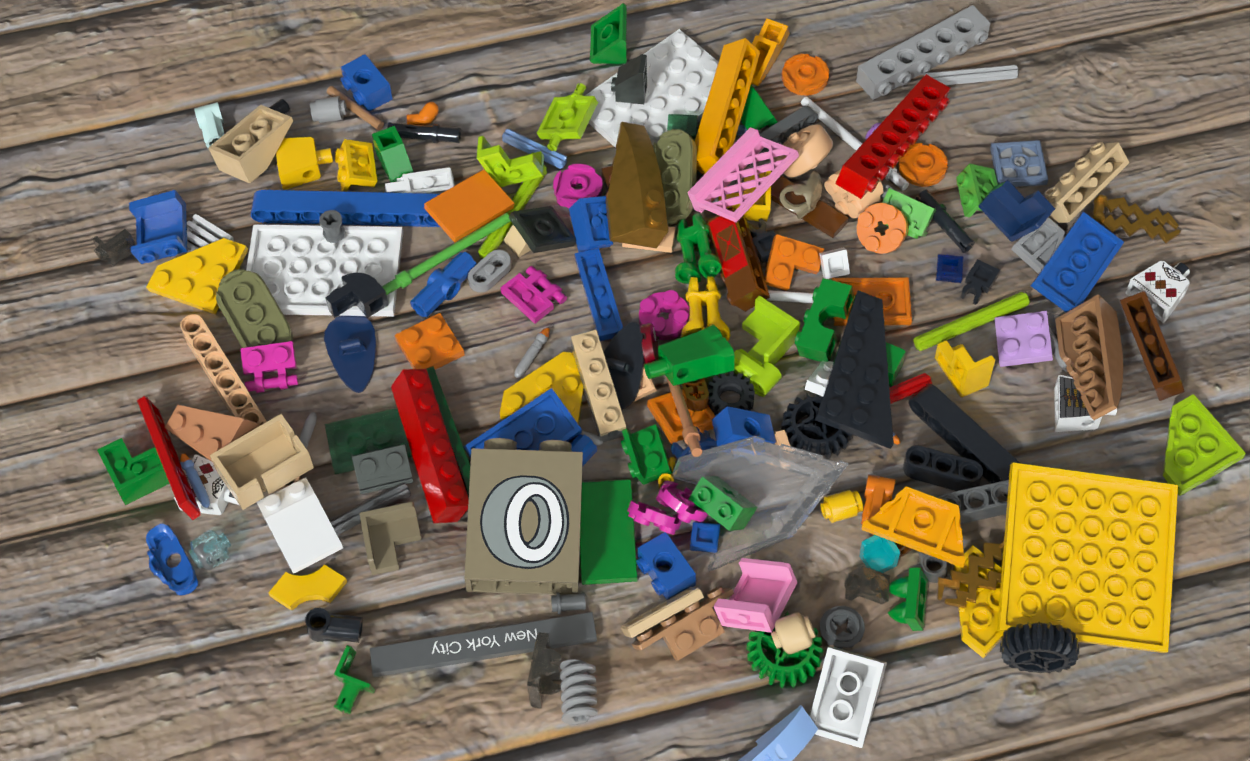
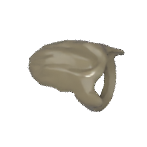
M812 172L806 185H788L780 193L782 205L789 211L796 213L798 219L813 211L820 199L823 185L819 173ZM794 191L796 195H803L806 202L794 205L786 200L785 194Z

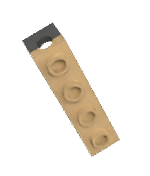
M597 330L571 336L572 352L600 441L606 442L624 437L622 430L626 429V424Z

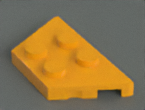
M905 487L896 494L892 501L883 505L877 514L862 524L863 531L964 568L965 556L959 506Z

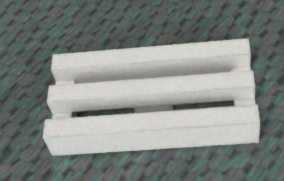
M197 214L192 217V222H187V239L200 248L209 243L191 233L192 231H195L212 243L222 238L234 241L231 235Z

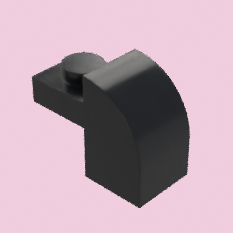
M350 273L342 276L343 286L333 290L325 297L328 310L334 318L355 305L369 318L389 305L386 291L375 278L365 273Z

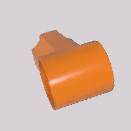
M868 474L864 495L866 501L861 524L866 520H870L887 502L892 501L895 479Z

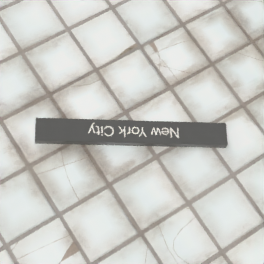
M593 612L372 647L370 648L373 677H381L597 642Z

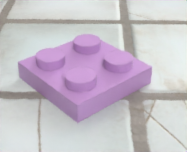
M1047 311L995 317L1000 367L1053 360Z

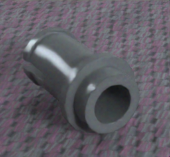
M556 592V595H551L552 612L561 614V611L586 610L585 592L561 595L559 592Z

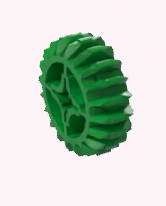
M813 628L815 631V635L817 636L818 630L817 628ZM755 630V632L749 633L750 642L746 646V650L749 651L747 660L748 662H753L751 665L753 671L760 670V680L767 676L769 677L768 683L770 686L777 680L780 681L779 685L781 688L785 686V681H789L790 685L794 688L797 679L805 683L807 675L813 677L816 672L815 668H819L821 665L820 657L823 656V649L820 648L822 646V639L820 637L812 638V645L807 648V651L801 650L794 654L783 652L782 657H780L783 648H776L771 632ZM762 648L766 649L767 653L774 656V663H772L766 658L762 651ZM789 663H794V664H796V665H794V666L784 667L785 665H787V664H789Z

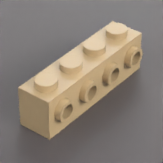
M1099 142L1093 145L1085 157L1076 161L1075 166L1069 172L1063 174L1060 177V181L1054 187L1044 193V197L1055 208L1049 216L1053 222L1069 223L1129 164L1119 142Z

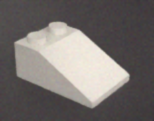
M306 477L256 502L293 574L343 549L335 530Z
M828 647L810 718L818 728L815 733L816 735L859 748L863 747L887 662L836 647Z

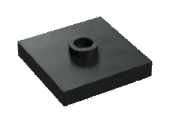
M552 206L513 211L509 216L510 221L533 253L574 247L576 243L575 237Z

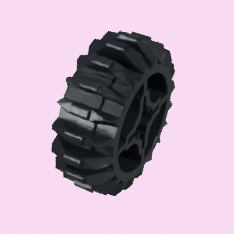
M806 392L804 400L797 397L794 404L789 403L787 411L783 413L781 429L785 430L791 449L796 448L795 453L797 456L805 453L806 460L812 455L815 456L818 462L821 456L824 455L829 460L832 453L838 456L841 449L847 448L848 441L852 439V434L838 430L833 436L827 438V434L837 428L815 420L822 397H819L820 395L818 394L810 397ZM808 415V418L802 420V423L796 424L802 417Z
M1040 621L1038 623L1028 622L1025 625L1017 624L1016 627L1012 626L1003 632L1000 652H1002L1003 662L1011 668H1018L1019 671L1050 674L1055 671L1061 672L1062 669L1068 670L1076 664L1079 644L1076 633L1072 632L1069 628H1063L1060 624L1052 625L1050 622L1045 624Z

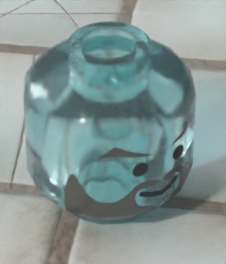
M210 529L191 541V549L188 553L199 569L203 567L206 570H212L229 558L227 548L231 547V544L223 532L218 535L214 530Z

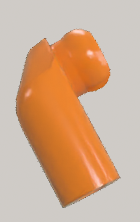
M428 102L419 114H407V124H431L439 112L438 105L435 102Z

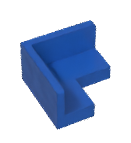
M606 196L580 198L569 208L578 253L613 245L609 238Z

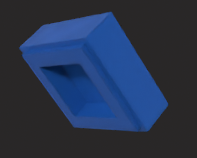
M693 522L690 550L717 553L720 524Z

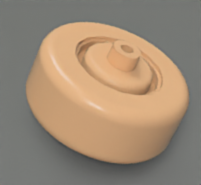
M818 124L810 125L791 134L788 140L782 144L797 150L799 157L783 174L791 178L800 176L817 167L829 154L833 147V140L823 126ZM787 156L774 157V161L784 160Z

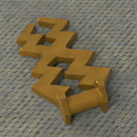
M1100 194L1094 199V209L1091 218L1112 233L1122 227L1130 237L1138 230L1144 229L1152 240L1159 235L1167 243L1181 232L1178 229L1167 234L1163 226L1166 222L1174 229H1177L1179 226L1169 212L1162 215L1159 209H1156L1146 215L1136 203L1128 206L1124 197L1108 200L1107 196ZM1107 206L1111 213L1119 207L1123 215L1116 220L1113 219L1111 214L1105 218L1103 214L1104 208ZM1135 214L1138 220L1131 224L1127 218ZM1156 219L1159 225L1154 227L1151 222Z
M1004 541L1001 544L984 543V558L969 555L968 573L965 574L951 570V580L938 577L937 599L942 600L944 587L956 589L957 599L946 598L944 603L965 608L966 601L976 603L977 588L996 590L997 582L1001 583V573L990 570L994 569L993 558L1002 559L1001 553H1003ZM978 567L990 569L988 571V580L978 577ZM960 583L968 585V592L959 591Z

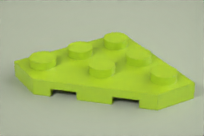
M1194 394L1173 405L1169 417L1163 477L1169 484L1178 485V495L1181 496L1240 461L1246 454Z

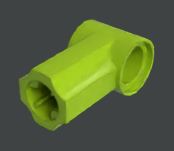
M743 349L734 352L735 370L733 372L737 375L738 373L743 374V379L746 377L750 379L749 384H753L754 393L758 396L765 397L781 380L782 375L773 364L769 362L763 364Z

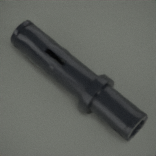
M389 122L387 128L395 126L400 138L429 140L436 144L439 141L460 143L461 128L440 127L439 124L423 126Z
M928 190L920 192L916 200L936 209L931 221H935L960 248L962 253L968 252L972 248L970 244L974 246L975 241L967 235L959 224L946 212L947 208L943 204H939Z

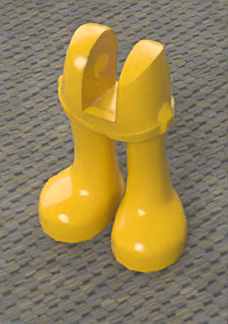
M691 277L688 292L685 294L686 300L689 302L690 317L689 322L682 329L681 338L704 328L702 306H707V327L714 324L728 341L730 339V330L720 317L719 300L721 293L718 291L714 277H707L706 291H699L698 278Z

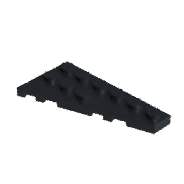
M858 290L815 420L891 449L894 440L883 301L880 298Z

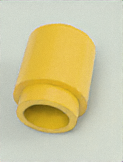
M846 490L825 496L824 503L820 504L823 517L829 519L831 523L855 517L859 512L863 511V503L858 491L851 492V490Z

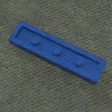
M597 248L574 253L599 340L613 339L623 328L600 250Z

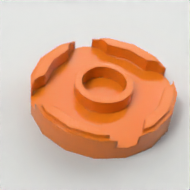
M798 54L785 62L781 79L784 86L790 92L804 96L814 95L822 91L828 84L829 68L827 63L820 57L815 56L814 58L809 56V54Z
M923 143L910 145L904 157L900 156L898 162L901 176L910 184L919 187H930L938 184L944 179L948 169L946 155L940 148L929 144V146L923 145Z

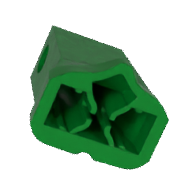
M712 324L696 333L658 346V360L645 364L644 369L648 379L665 375L671 384L676 386L734 371L735 354L730 343L722 336L718 328Z

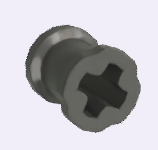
M328 210L322 213L319 222L323 228V237L330 243H337L345 237V229L341 225V214L335 210Z

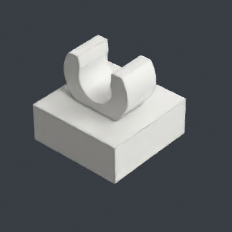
M844 247L819 253L822 273L825 279L850 274L847 250Z

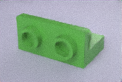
M969 163L957 176V186L964 216L971 217L977 210L982 211L979 208V204L998 185L994 169Z
M889 188L882 203L893 205L904 213L908 221V236L918 239L919 236L926 237L928 233L926 230L936 209Z

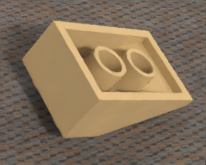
M263 105L258 106L209 147L218 169L249 184L256 180L269 167L293 122L292 117Z

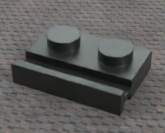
M405 444L352 456L360 494L395 487L401 483H413Z

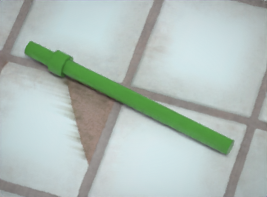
M507 213L501 215L407 272L403 270L395 275V279L382 286L386 291V295L400 287H407L412 284L413 279L511 222Z

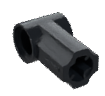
M314 608L307 613L305 623L308 635L313 641L323 642L332 639L359 643L362 635L363 617L333 614L323 608ZM317 622L326 623L321 628L313 627V625Z

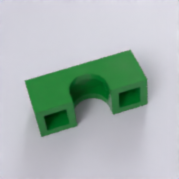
M823 278L820 286H816L813 292L811 309L808 308L804 315L805 324L802 331L799 330L795 337V346H797L799 356L819 362L831 360L837 344L835 330L825 328L822 325L826 320L833 317L847 319L855 298L852 285Z

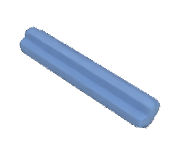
M506 129L502 134L503 142L528 154L542 151L544 161L559 169H563L567 163L566 155L557 151H550L547 146L511 129Z

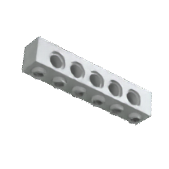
M972 5L859 65L856 82L873 100L880 96H885L891 90L900 85H906L911 79L924 75L937 65L945 64L950 58L965 53L976 44H982L988 38L990 22Z

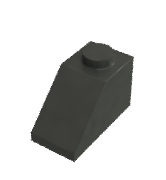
M641 54L620 66L617 77H612L611 92H615L616 102L644 105L647 91L646 54Z

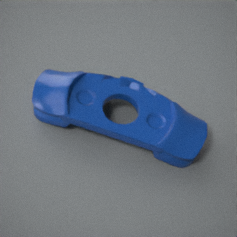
M159 524L146 535V542L149 547L147 554L149 556L151 572L155 576L157 575L162 583L167 584L177 595L182 596L193 592L198 586V579L178 537L168 525ZM172 554H180L181 561L179 565L174 568L168 567V558Z

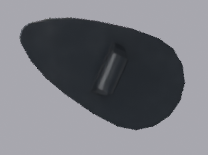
M631 322L623 327L613 337L603 352L621 410L626 409L635 401L643 378L645 359L641 342H643L644 335L640 331L641 327L636 322Z

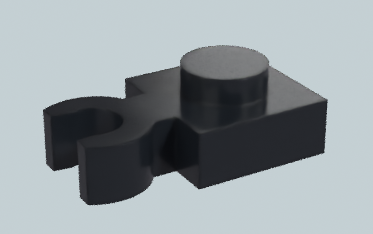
M761 218L758 223L759 229H754L750 223H748L757 256L764 263L769 259L773 238L776 233L774 230L766 232V222Z
M977 259L966 276L965 283L967 285L962 289L961 298L964 299L967 294L972 293L975 295L973 304H978L982 291L988 294L999 276L1000 269Z

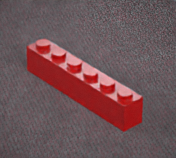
M403 369L392 384L391 389L433 523L458 522L468 510L469 498L427 369Z

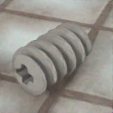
M575 659L563 661L560 664V669L562 670L560 672L562 680L561 690L563 691L561 694V701L563 702L561 709L564 713L562 721L570 725L586 723L590 717L598 714L596 708L590 707L597 704V698L591 697V695L597 693V688L590 686L596 682V677L589 675L596 671V666Z

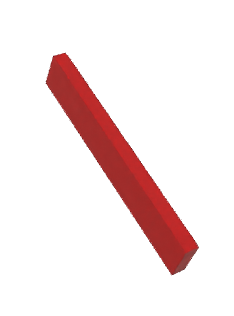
M143 396L137 402L178 506L194 520L201 515V511L186 474L181 467L169 432L165 429L166 425L160 410L148 397Z

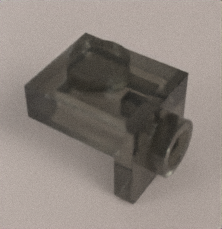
M126 229L106 243L98 236L93 238L96 246L94 249L96 255L102 261L107 260L112 266L132 254L131 247L135 246L132 235Z
M861 566L847 574L844 583L846 588L845 599L851 601L860 596L880 604L889 601L890 575L865 566Z

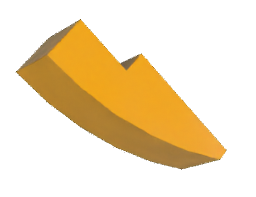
M766 18L759 35H756L752 42V45L760 51L751 84L759 86L772 68L790 34L788 26Z

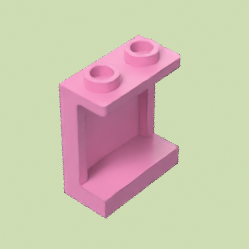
M741 558L739 565L742 570V576L734 589V594L730 596L729 600L718 598L714 609L722 626L772 632L776 620L780 618L797 585L791 565L784 562Z

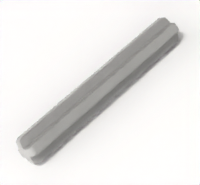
M1014 64L925 73L924 76L927 74L945 85L1008 80L1018 77V67Z

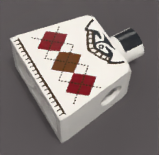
M1159 261L1131 278L1125 294L1132 296L1145 291L1155 317L1164 323L1186 294L1190 282L1185 277L1190 273L1189 268L1183 263H1178L1172 268L1165 261Z
M195 454L192 459L194 468L210 499L209 507H203L190 484L201 513L221 515L228 502L239 505L217 473L213 462Z

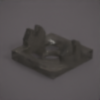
M539 632L536 637L527 682L530 705L534 708L542 709L544 694L553 695L562 691L561 685L553 683V681H562L559 666L551 664L552 661H561V655L551 649L549 633Z

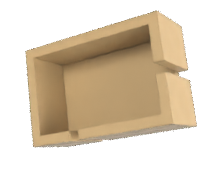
M282 414L210 455L217 473L242 510L263 499V492L267 491L268 494H271L314 468L309 452L298 436L294 434L293 429Z

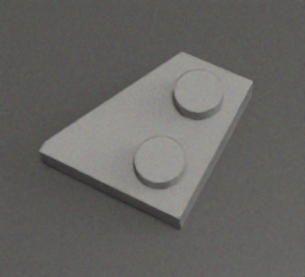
M1048 217L1039 229L1023 236L1013 245L1011 250L1039 274L1063 240L1065 231Z

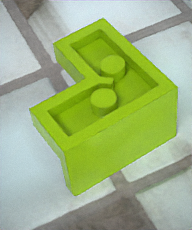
M484 136L478 137L477 160L500 187L543 176L544 154L542 151L509 159L500 145L491 147Z
M758 296L755 299V310L742 323V329L759 340L748 354L763 364L769 362L775 365L795 343L796 334L800 329V322L763 297Z

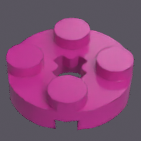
M569 165L567 170H564L562 173L560 170L556 174L553 181L554 195L560 206L570 208L580 198L601 197L603 192L602 178L589 165ZM577 184L582 185V189L576 190L572 187H576Z
M668 290L666 292L654 293L640 302V327L642 324L652 323L659 340H672L681 336L683 327L689 322L690 310L686 301L676 291ZM663 312L669 313V319L666 320L663 317L658 318V316Z
M665 481L656 497V500L661 505L677 512L676 516L683 522L690 523L691 520L705 521L708 514L689 500L693 492L686 487L684 491L676 488L678 483L673 481Z
M634 500L630 501L627 510L629 512L628 516L633 518L634 521L646 526L653 522V525L659 527V530L672 535L675 534L676 530H679L682 522L676 515H673V517L668 516L667 511L642 502L636 503Z

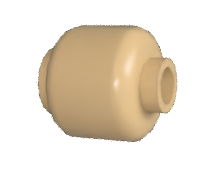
M799 612L777 619L775 622L776 631L771 632L776 648L782 647L787 654H794L811 647L812 638L816 637L809 617H803Z

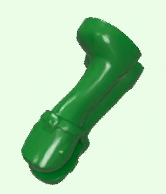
M700 213L692 216L693 226L689 227L685 219L678 221V234L676 238L681 245L684 262L676 266L675 278L680 283L689 284L691 277H697L699 283L701 281L700 273L705 278L708 276L715 277L722 268L719 257L711 252L709 226L706 225ZM696 244H698L700 254L698 265L694 252V246Z

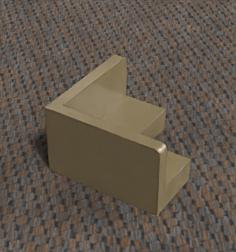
M414 502L359 513L367 559L372 575L399 570L395 545L422 540Z

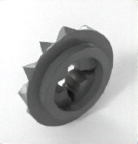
M836 606L827 610L823 614L819 625L821 637L827 641L828 646L833 645L839 649L852 648L855 644L861 642L865 631V624L861 615L856 610L846 606ZM848 621L847 631L849 633L843 631L836 635V624L842 626Z

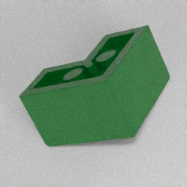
M122 438L97 449L125 505L170 484L155 447L133 458Z

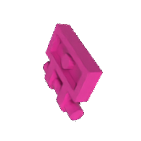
M530 266L526 270V274L529 276L527 279L519 273L500 288L501 293L536 324L554 309V305L550 300H556L559 304H563L567 296L562 293V288L557 284H552L547 279V275L542 270H537L535 267ZM535 286L542 287L544 291L541 293Z
M293 341L240 348L243 374H254L255 377L254 381L244 383L248 392L256 391V393L265 392V389L280 388V390L288 389V386L298 385L297 375L287 376V369L297 368ZM278 371V377L264 379L263 373Z

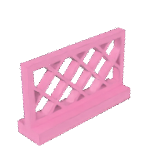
M750 127L687 192L694 210L701 213L704 210H708L737 222L799 157L798 151L760 137L758 130ZM764 147L769 149L768 152L760 153ZM787 156L784 160L774 161V157ZM766 159L771 160V163L757 166V162L763 161ZM753 163V168L743 170L748 164ZM772 170L769 176L759 178L760 173ZM755 175L754 180L742 183L741 178ZM733 180H738V184L728 186ZM756 187L752 193L743 195V190ZM739 191V196L726 199L727 194ZM722 196V201L712 203L717 197ZM740 204L734 212L727 210L728 206Z

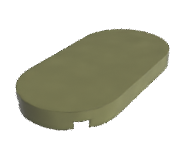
M679 129L664 132L659 136L658 142L653 144L662 180L668 225L678 224L680 219H686L692 212L693 205L687 192L696 184V143L689 134Z
M238 269L228 273L221 279L218 292H216V301L242 348L293 341L292 329L260 275L253 271Z

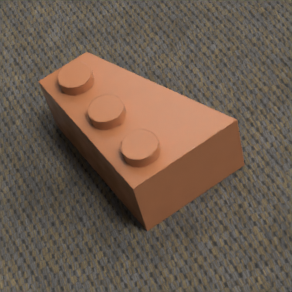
M177 405L165 429L212 462L211 454L262 424L244 418Z

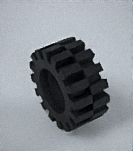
M733 371L729 372V376L720 374V379L717 375L713 377V382L710 381L708 384V406L715 416L727 406L748 411L753 409L755 391L753 384H749L750 379L746 377L743 380V374L738 373L736 377ZM726 391H734L741 398L738 402L726 403L721 400L720 396Z

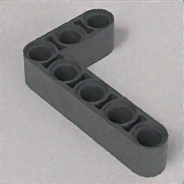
M1009 480L934 497L959 506L960 524L1006 514L1007 501H999L997 497L1001 494L1008 495ZM974 500L983 502V505L979 508L971 507L969 504ZM917 551L922 571L929 582L938 583V577L946 578L948 574L946 561ZM931 563L942 565V568L938 571H931L927 567Z

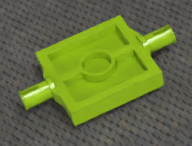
M582 83L577 84L571 95L554 97L537 131V135L541 140L550 139L547 145L550 151H556L560 141L563 139H581L594 113L598 101L595 96H583L586 86Z

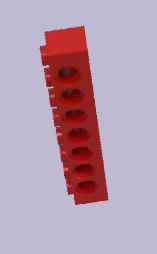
M926 74L845 162L835 184L860 199L867 192L872 193L878 185L879 179L881 181L884 180L889 169H893L896 166L900 156L904 157L910 145H914L920 134L925 133L930 122L936 120L940 110L942 112L945 110L950 101L947 96L951 88Z

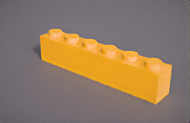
M746 38L726 44L722 49L695 138L697 147L696 169L703 175L734 144L760 55V51Z

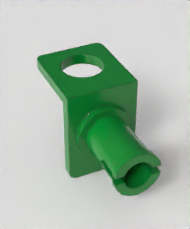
M349 645L346 646L334 673V676L344 685L333 708L341 712L345 711L344 713L351 714L359 691L365 690L373 694L375 692L371 684L347 675L356 655V651Z

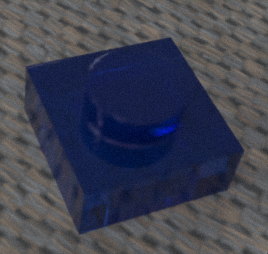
M938 254L936 281L961 283L963 256Z

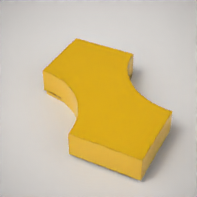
M324 564L319 570L308 575L298 576L285 572L268 593L271 598L292 611L301 603L309 600H322L331 603L346 585L347 579Z

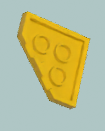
M222 238L157 265L146 288L152 293L216 315L219 309L216 301L219 283L225 275L240 268L248 248L246 245Z
M560 353L503 392L500 419H506L552 388L579 425L584 388L573 353Z
M972 545L964 553V568L954 565V571L968 573V556L984 558V553ZM993 561V570L978 567V577L988 580L989 570L1002 573V568ZM998 582L996 590L977 588L976 603L966 601L965 608L958 607L961 640L982 658L986 657L1001 641L1003 632L997 631L1001 583ZM960 583L959 591L968 592V585Z

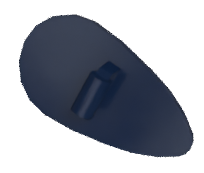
M365 316L336 317L328 324L324 333L326 349L340 379L352 391L361 393L367 388L374 372L376 358L375 329L371 321Z

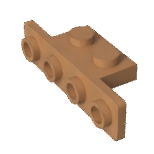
M722 586L710 590L707 593L708 598L686 607L685 611L678 616L674 614L661 621V626L652 631L650 628L636 636L638 640L632 643L633 648L643 650L663 638L674 659L679 661L725 632L712 607H714L718 598L727 599L734 594L732 588H722Z

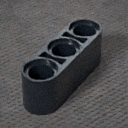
M914 445L907 449L903 463V471L907 477L954 491L979 487L983 475L982 466L974 460L919 445ZM916 460L921 464H914L911 461ZM938 468H945L947 471L943 472L938 470ZM964 475H970L974 479H968Z

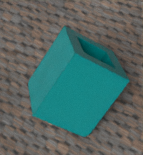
M874 535L862 541L859 557L873 578L898 565L900 550L893 541Z

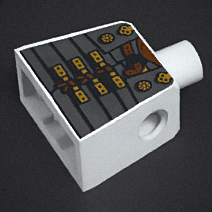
M1058 375L1055 384V432L1097 429L1102 417L1096 420L1090 417L1081 399L1082 395L1076 389L1073 383L1075 381L1072 377ZM1117 409L1107 413L1106 415L1115 416L1117 413Z

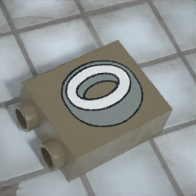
M505 438L486 440L484 442V449L471 448L464 578L467 592L556 595V592H559L560 595L578 593L583 452H572V445L561 440L543 441L539 443V451L517 450V442Z

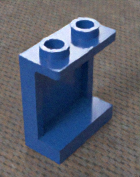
M176 190L129 202V211L136 218L137 245L131 247V253L141 264L151 263L158 259L188 252L186 203Z

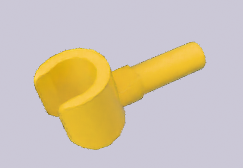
M674 457L669 458L672 472L676 461ZM662 474L659 477V489L664 481L674 482L673 474Z

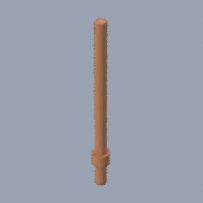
M667 378L684 429L682 431L684 441L689 445L692 456L698 457L702 454L699 443V431L693 425L680 384L673 386Z

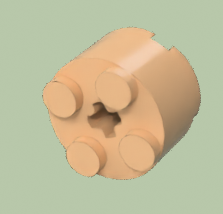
M841 169L832 174L824 184L826 191L836 203L835 209L851 218H858L866 208L873 204L881 203L883 200L880 199V195L884 193L880 179L875 190L872 193L867 192L862 199L835 184Z

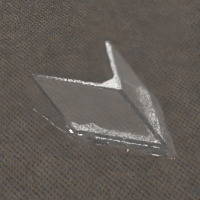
M757 436L703 450L702 454L698 457H694L692 454L679 457L672 473L675 479L697 485L702 476H718L757 506L756 511L744 530H736L722 549L713 555L708 565L709 572L793 537L849 463L840 460L838 462L823 458L822 455L788 445L769 443L764 441V438Z

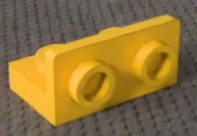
M344 139L341 147L337 148L335 152V162L338 163L339 168L337 180L341 183V191L347 192L351 184L375 187L377 174L372 143Z

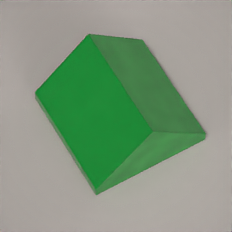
M624 3L591 25V63H627V5Z

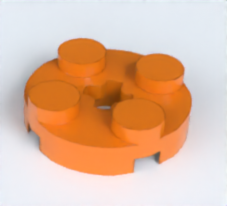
M887 203L873 204L866 208L858 217L857 235L861 244L868 251L879 254L891 253L897 250L902 245L905 237H907V218L901 210ZM881 221L889 226V229L885 230L884 236L876 231Z

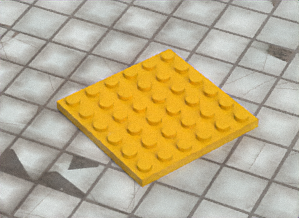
M1020 463L1010 464L997 631L1005 632L1012 626L1016 627L1017 624L1025 625L1028 622L1038 623L1040 621L1045 624L1050 622L1052 625L1060 624L1063 628L1071 629L1072 632L1076 633L1078 642L1167 653L1169 647L1178 485Z

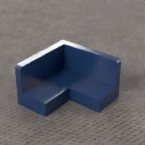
M1008 180L995 186L979 204V208L1011 242L1039 229L1055 210L1053 205L1039 190L1024 198Z

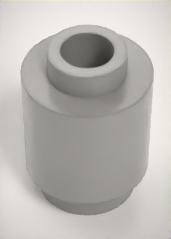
M339 96L316 99L315 102L310 103L311 116L314 122L343 120V115L347 114L345 100L341 101Z

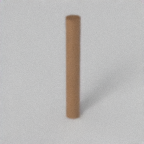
M333 86L327 89L328 95L331 97L339 96L341 101L345 100L346 107L377 130L383 128L384 122Z

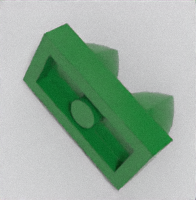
M909 568V576L898 578L885 587L891 594L906 598V601L891 608L888 614L895 621L908 624L912 631H924L928 579L921 568Z

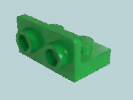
M656 424L632 434L627 428L622 430L624 439L621 440V445L625 454L630 457L631 462L628 463V468L633 478L637 477L645 485L658 480L662 474H673L660 430Z

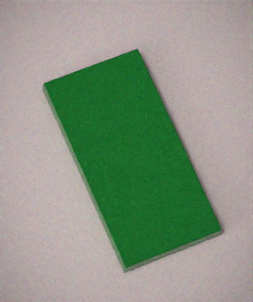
M631 480L582 482L580 519L582 585L637 582L634 520L628 516L629 512L627 511L632 500Z

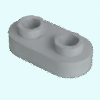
M494 250L484 257L468 273L470 288L476 292L490 290L510 271L511 258L509 254L503 250Z

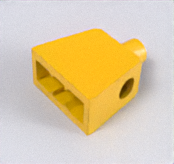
M312 137L284 138L276 152L278 172L283 190L320 179L319 165L333 163L331 148L317 150L314 138Z

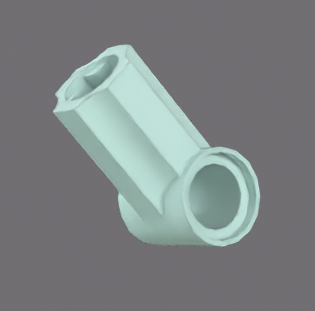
M218 102L194 108L207 148L225 134L222 126L224 122Z

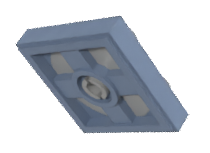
M1040 140L991 143L990 151L998 185L1006 180L1014 187L1047 185L1048 175Z

